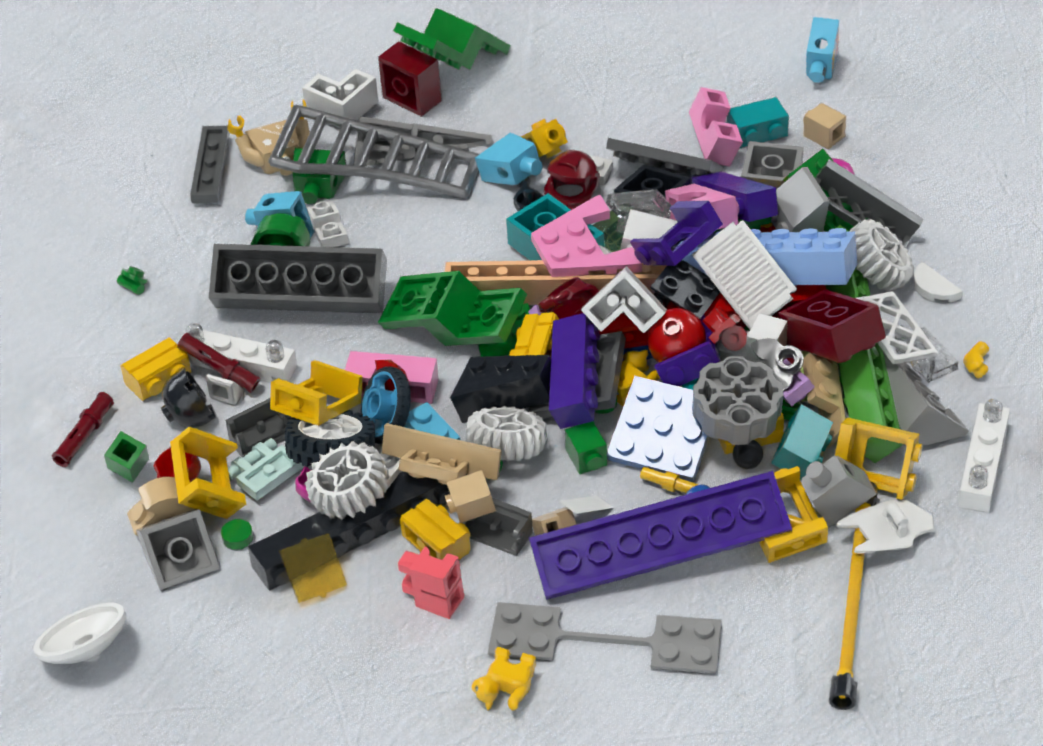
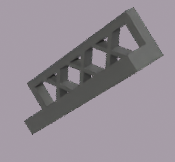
M830 159L815 177L819 186L828 191L830 196L827 197L829 200L828 210L852 226L866 220L865 218L880 222L883 227H888L891 233L896 234L902 239L904 248L907 247L911 236L918 230L924 220ZM842 203L850 205L853 212L844 209Z

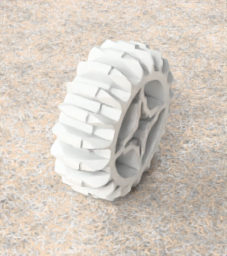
M872 219L859 222L849 231H855L858 263L856 270H859L863 277H866L872 285L876 284L878 289H884L887 292L900 289L914 275V265L911 263L912 258L908 255V250L904 248L902 241L897 239L896 234L891 233L889 228L883 227L880 222H875Z
M493 406L491 409L483 408L481 411L473 412V415L468 417L465 438L466 442L502 450L501 460H506L507 462L509 460L520 461L522 458L531 459L532 456H537L544 450L547 429L543 418L537 416L534 412H527L526 409H516V407L506 408L503 406L496 408Z
M352 441L348 446L341 443L339 448L335 450L330 448L328 454H319L320 461L311 463L312 470L306 473L307 481L305 485L309 500L321 514L328 515L330 519L337 516L342 520L347 514L354 519L356 512L362 511L365 513V509L369 505L376 506L375 499L383 498V490L389 487L387 479L390 476L383 456H380L373 446H367L365 442L358 445Z

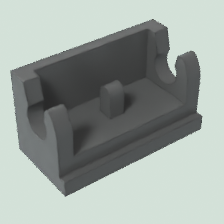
M269 398L225 420L229 441L237 443L238 449L236 451L243 458L259 442L264 443L270 438L277 444L284 441L286 424L292 417L271 410Z
M492 498L496 509L495 512L477 517L465 523L470 532V539L517 556L533 533L532 513Z

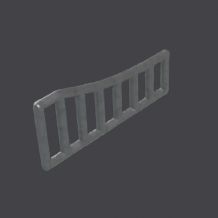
M294 105L269 158V164L273 167L299 174L357 176L392 181L465 199L470 194L478 172L475 157L479 154L309 107ZM301 116L315 120L296 162L282 158ZM325 124L341 127L326 164L309 163ZM351 130L367 134L355 164H337ZM377 137L392 141L381 169L365 167ZM403 144L418 148L408 174L392 171ZM428 151L444 155L435 180L419 176ZM454 158L469 162L461 187L445 183Z

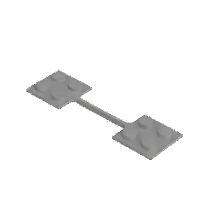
M497 602L488 655L494 656L496 648L501 647L510 651V657L520 658L522 653L534 655L536 659L553 660L557 640L566 639L650 646L652 648L651 669L712 674L717 672L722 620L657 615L655 632L652 636H620L564 631L558 626L561 607Z

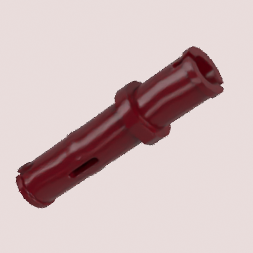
M184 333L178 342L177 348L182 349L201 363L223 375V379L234 381L242 388L248 390L249 393H252L261 380L259 376L240 366L238 360L227 358L212 347L191 336L190 333ZM202 352H205L206 354L210 355L211 359L205 356Z
M99 392L89 408L83 409L80 413V420L68 433L58 449L51 455L53 457L52 460L57 465L67 467L93 430L101 426L103 423L102 418L114 405V400L109 394Z

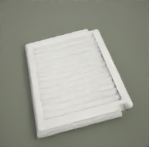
M743 220L737 226L734 222L730 223L692 254L749 329L752 328L759 313L768 316L774 315L793 300L790 294L797 290Z

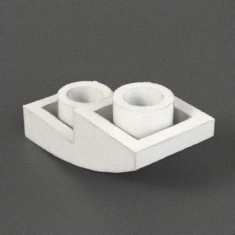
M321 201L314 206L307 207L321 247H336L349 244L347 232L341 223L339 211L333 201Z

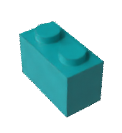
M773 97L731 108L727 115V123L737 125L743 141L740 148L748 146L749 141L763 143L787 137L789 115L778 98Z
M801 404L789 420L771 464L780 469H790L798 466L800 469V480H802L807 475V467L812 462L818 461L822 463L824 457L820 456L821 451L824 452L831 442L832 435L829 434L833 422Z

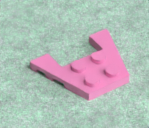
M601 195L593 197L531 233L532 243L551 277L588 275V271L604 270L606 274H617V269H624L626 266L633 273L642 271V263L636 258L633 247L603 254L587 227L589 224L610 219V210Z

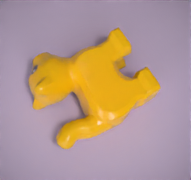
M647 350L628 351L623 355L617 391L619 393L617 395V402L621 406L625 404L634 376L654 381L661 379L656 370L651 371L647 376L643 373L649 369L646 359L648 356Z
M501 647L496 648L495 660L489 666L487 674L475 679L471 688L478 700L485 703L486 710L492 707L499 690L511 694L508 699L509 709L513 711L518 709L519 702L523 700L531 688V678L536 667V657L534 655L522 653L520 663L512 664L509 662L510 651Z

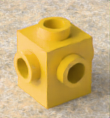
M544 118L530 125L533 130L521 136L535 144L539 157L546 155L547 159L562 152L560 146L568 143L565 130L556 118L548 123Z

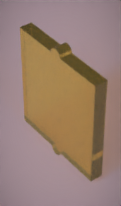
M329 533L311 540L304 538L300 541V544L280 550L298 603L317 596L321 598L326 597V593L347 586Z

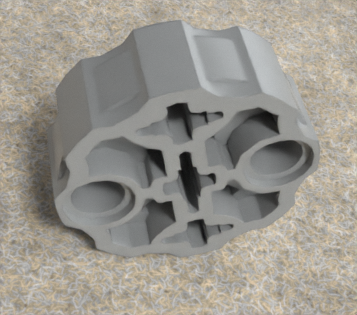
M731 356L718 363H709L699 372V380L693 386L692 414L700 422L702 431L712 439L729 441L732 445H746L754 439L766 438L776 429V421L782 413L783 386L781 382L776 380L773 370L762 362L748 361L741 356Z

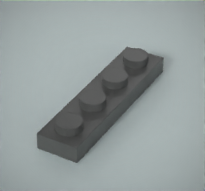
M227 125L202 126L190 193L191 203L208 204L219 202L230 136Z

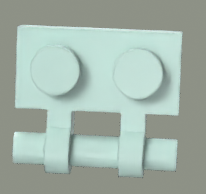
M270 438L264 443H257L252 447V451L243 458L237 457L231 462V466L228 467L230 481L236 477L237 485L257 501L300 471L303 466L302 462L297 464L293 462V459H289L285 446L281 445L278 447L277 443Z

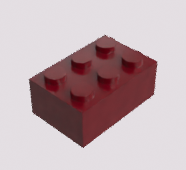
M826 289L778 313L780 319L787 321L786 345L794 346L801 351H807L837 363L850 360L852 355L862 350L871 349L876 345L875 343L886 338L878 305Z

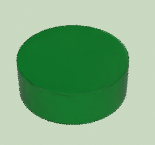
M234 519L224 524L221 529L223 544L234 550L247 547L253 540V531L250 523L243 519Z

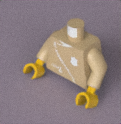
M302 99V104L306 107V102ZM293 100L291 101V105H290V106H291V109H292V107L294 106V105H293ZM237 116V122L240 125L237 127L232 125L230 119L228 120L227 129L229 133L236 135V144L246 162L260 167L266 174L280 171L282 175L287 176L293 173L269 164V158L286 120L247 130L245 135L242 131L244 127L242 116ZM300 116L282 158L293 161L294 149H303L310 134L308 120Z

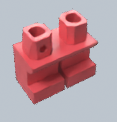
M424 547L420 554L405 551L398 562L399 571L406 573L402 582L403 592L414 596L416 607L450 619L465 597L462 578H460L459 557L447 553L444 559L441 560L431 557L429 549Z

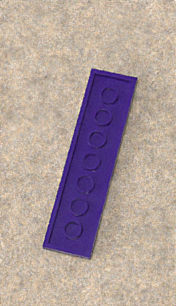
M770 471L529 538L545 598L549 600L760 542L766 537L792 531V527L774 472Z

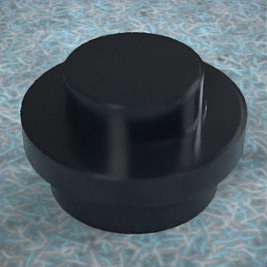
M755 440L746 445H735L732 452L733 460L740 468L753 469L761 463L763 449Z

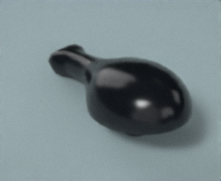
M529 177L517 184L520 190L513 198V204L517 212L543 197L540 192L529 186L531 182Z

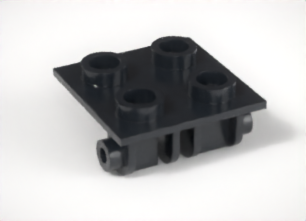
M683 259L675 266H666L650 287L655 291L654 296L664 307H667L671 301L678 307L691 311L699 319L702 318L720 293L719 289L707 275Z

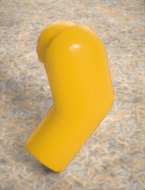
M978 341L963 359L968 372H972L976 378H981L989 370L988 366L983 363V357L989 352V347L983 341Z

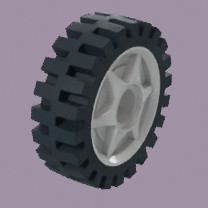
M347 410L320 426L292 417V419L287 421L285 428V449L288 458L293 459V462L297 464L302 462V466L309 467L311 463L319 462V454L326 455L329 453L330 448L335 450L339 448L341 443L348 446L352 441L358 445L365 442L367 446L375 448L374 422L368 416H363L362 413L357 412L353 414L352 410Z

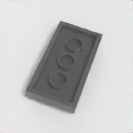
M608 138L606 149L614 152V157L627 162L635 163L637 158L639 159L638 162L661 169V165L664 164V168L671 169L670 171L686 174L687 170H690V174L696 176L723 171L722 165L704 158Z

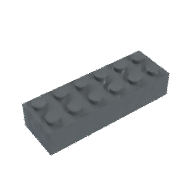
M214 244L208 298L215 308L383 313L387 258L383 249Z

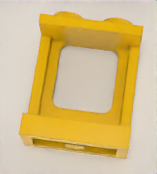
M313 360L311 361L310 378L298 385L279 378L271 382L270 409L320 426L329 419H333L361 403L363 376ZM327 395L340 399L326 407Z
M847 417L840 425L835 456H839L862 469L869 480L877 485L879 490L896 493V499L903 500L908 491L913 492L917 474L912 473L914 462H919L923 445L918 443L920 435L918 433ZM870 437L907 445L900 479L869 472L864 469L865 452Z
M190 426L170 442L179 504L200 509V511L224 519H228L246 505L245 494L231 489L226 460L227 456L238 449L237 443ZM185 452L204 458L209 462L212 483L199 478L190 482Z
M798 466L790 469H780L774 475L780 493L786 492L791 495L803 519V523L793 527L792 531L766 537L763 541L759 542L768 563L827 543L828 525L824 517L818 518L800 481V469Z

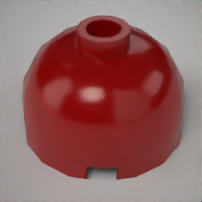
M682 308L667 309L666 313L647 330V345L657 362L665 361L707 342V334L701 320L691 311Z

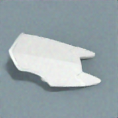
M893 499L870 506L841 519L836 525L838 528H859L867 541L855 548V553H874L876 551L912 548L916 537L921 534L935 532L932 515L906 499Z

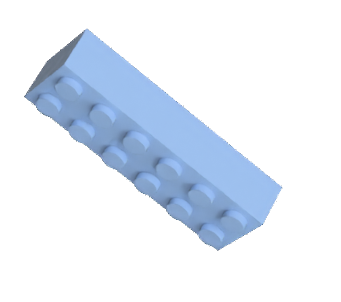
M809 228L803 229L800 232L776 229L772 232L761 233L758 229H750L794 285H847L858 264L855 231L846 232L844 228H835L829 230V232H818L817 229ZM722 230L712 233L683 260L707 275L692 254ZM683 238L678 245H680L687 238Z

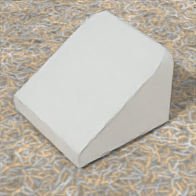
M207 374L206 382L209 397L236 405L244 394V389L234 381Z

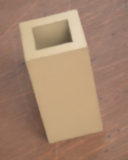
M567 507L532 519L535 536L577 525L573 512Z

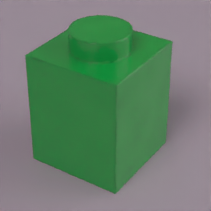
M593 421L565 429L566 452L579 474L607 466V444Z
M120 431L104 454L107 469L133 483L148 462L149 455L145 444Z

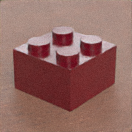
M399 41L378 56L382 98L421 117L442 101L438 59Z

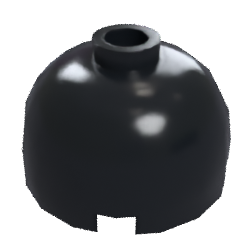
M185 368L173 374L164 384L162 399L165 405L161 407V411L170 423L175 420L183 427L197 428L217 417L212 404L208 406L205 404L207 402L205 393L188 371L186 372Z

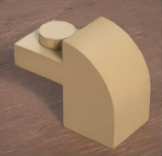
M161 477L145 483L138 489L142 499L132 507L127 515L134 534L138 536L137 529L194 510V508L178 503L175 477Z

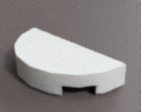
M921 262L915 268L913 275L914 288L920 296L935 302V299H949L948 302L962 299L963 291L924 262Z

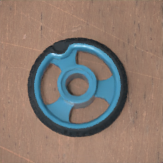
M386 366L377 370L370 378L362 398L361 413L363 416H368L374 422L375 443L383 444L384 425L388 421H390L389 424L404 427L409 416L411 403L409 382L404 372L395 367ZM390 378L395 386L394 391L385 390V382Z

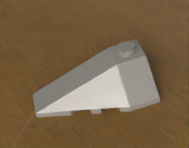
M883 351L900 430L920 434L918 441L923 445L966 436L969 432L966 426L951 409H945L938 401L940 397L921 382L920 376L906 362L892 364Z

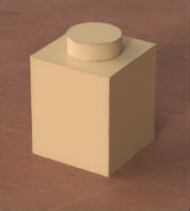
M820 103L804 115L803 136L822 147L830 149L845 137L846 115Z
M482 470L446 482L450 494L446 495L445 499L450 514L457 512L460 523L496 511Z

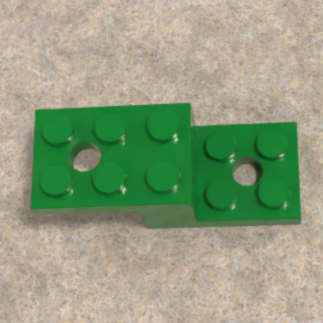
M435 8L424 34L399 22L396 23L393 32L402 36L401 42L458 70L461 66L471 69L481 47L494 55L498 51L507 55L511 47L508 43L482 28L438 8Z
M460 271L401 276L378 323L384 329L423 326L444 346L503 343L509 337L512 326L521 312L522 305L528 294L522 288L480 291Z

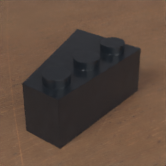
M550 355L470 357L450 396L461 422H468V417L473 415V412L481 411L483 408L491 409L493 406L496 408L505 406L507 408L514 406L516 409H523L548 403L550 396L551 357Z

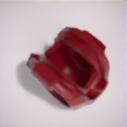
M568 150L559 154L547 167V173L550 176L544 187V194H550L571 210L590 200L600 181V174L594 160L588 154L579 150ZM570 184L583 187V191L574 196H564L555 190L559 186Z
M574 277L558 286L538 304L540 312H554L559 319L582 314V307L599 290L594 285L585 283L579 277Z

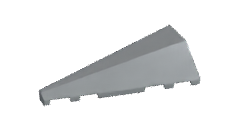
M359 117L360 122L460 149L490 145L492 135ZM357 132L354 164L367 134ZM377 137L365 166L384 163L392 141ZM403 144L396 161L414 158L418 148ZM430 151L427 153V155L438 154Z

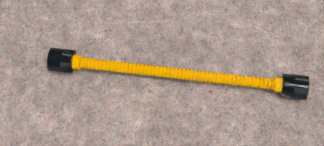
M871 482V484L873 485L875 491H876L877 494H878V487H877V485H876L875 483ZM877 494L856 508L855 512L876 505ZM855 528L840 665L837 676L833 675L831 678L829 704L840 710L851 709L856 704L858 682L853 679L852 667L865 553H855L854 550L858 545L866 541L859 528Z

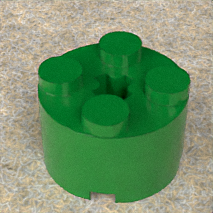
M277 213L263 217L250 245L310 246L311 239L302 218Z

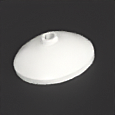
M102 603L81 609L49 627L35 642L34 652L39 660L52 664H72L81 661H91L97 658L122 630L127 617L123 606L118 603Z

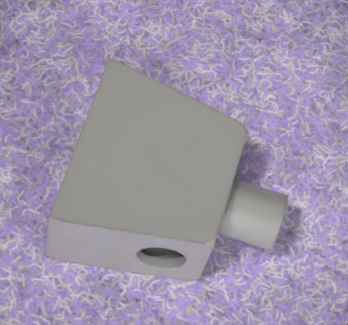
M832 456L823 464L818 461L812 462L807 467V475L801 480L810 500L820 516L824 517L828 527L834 525L877 494L866 473L839 456Z

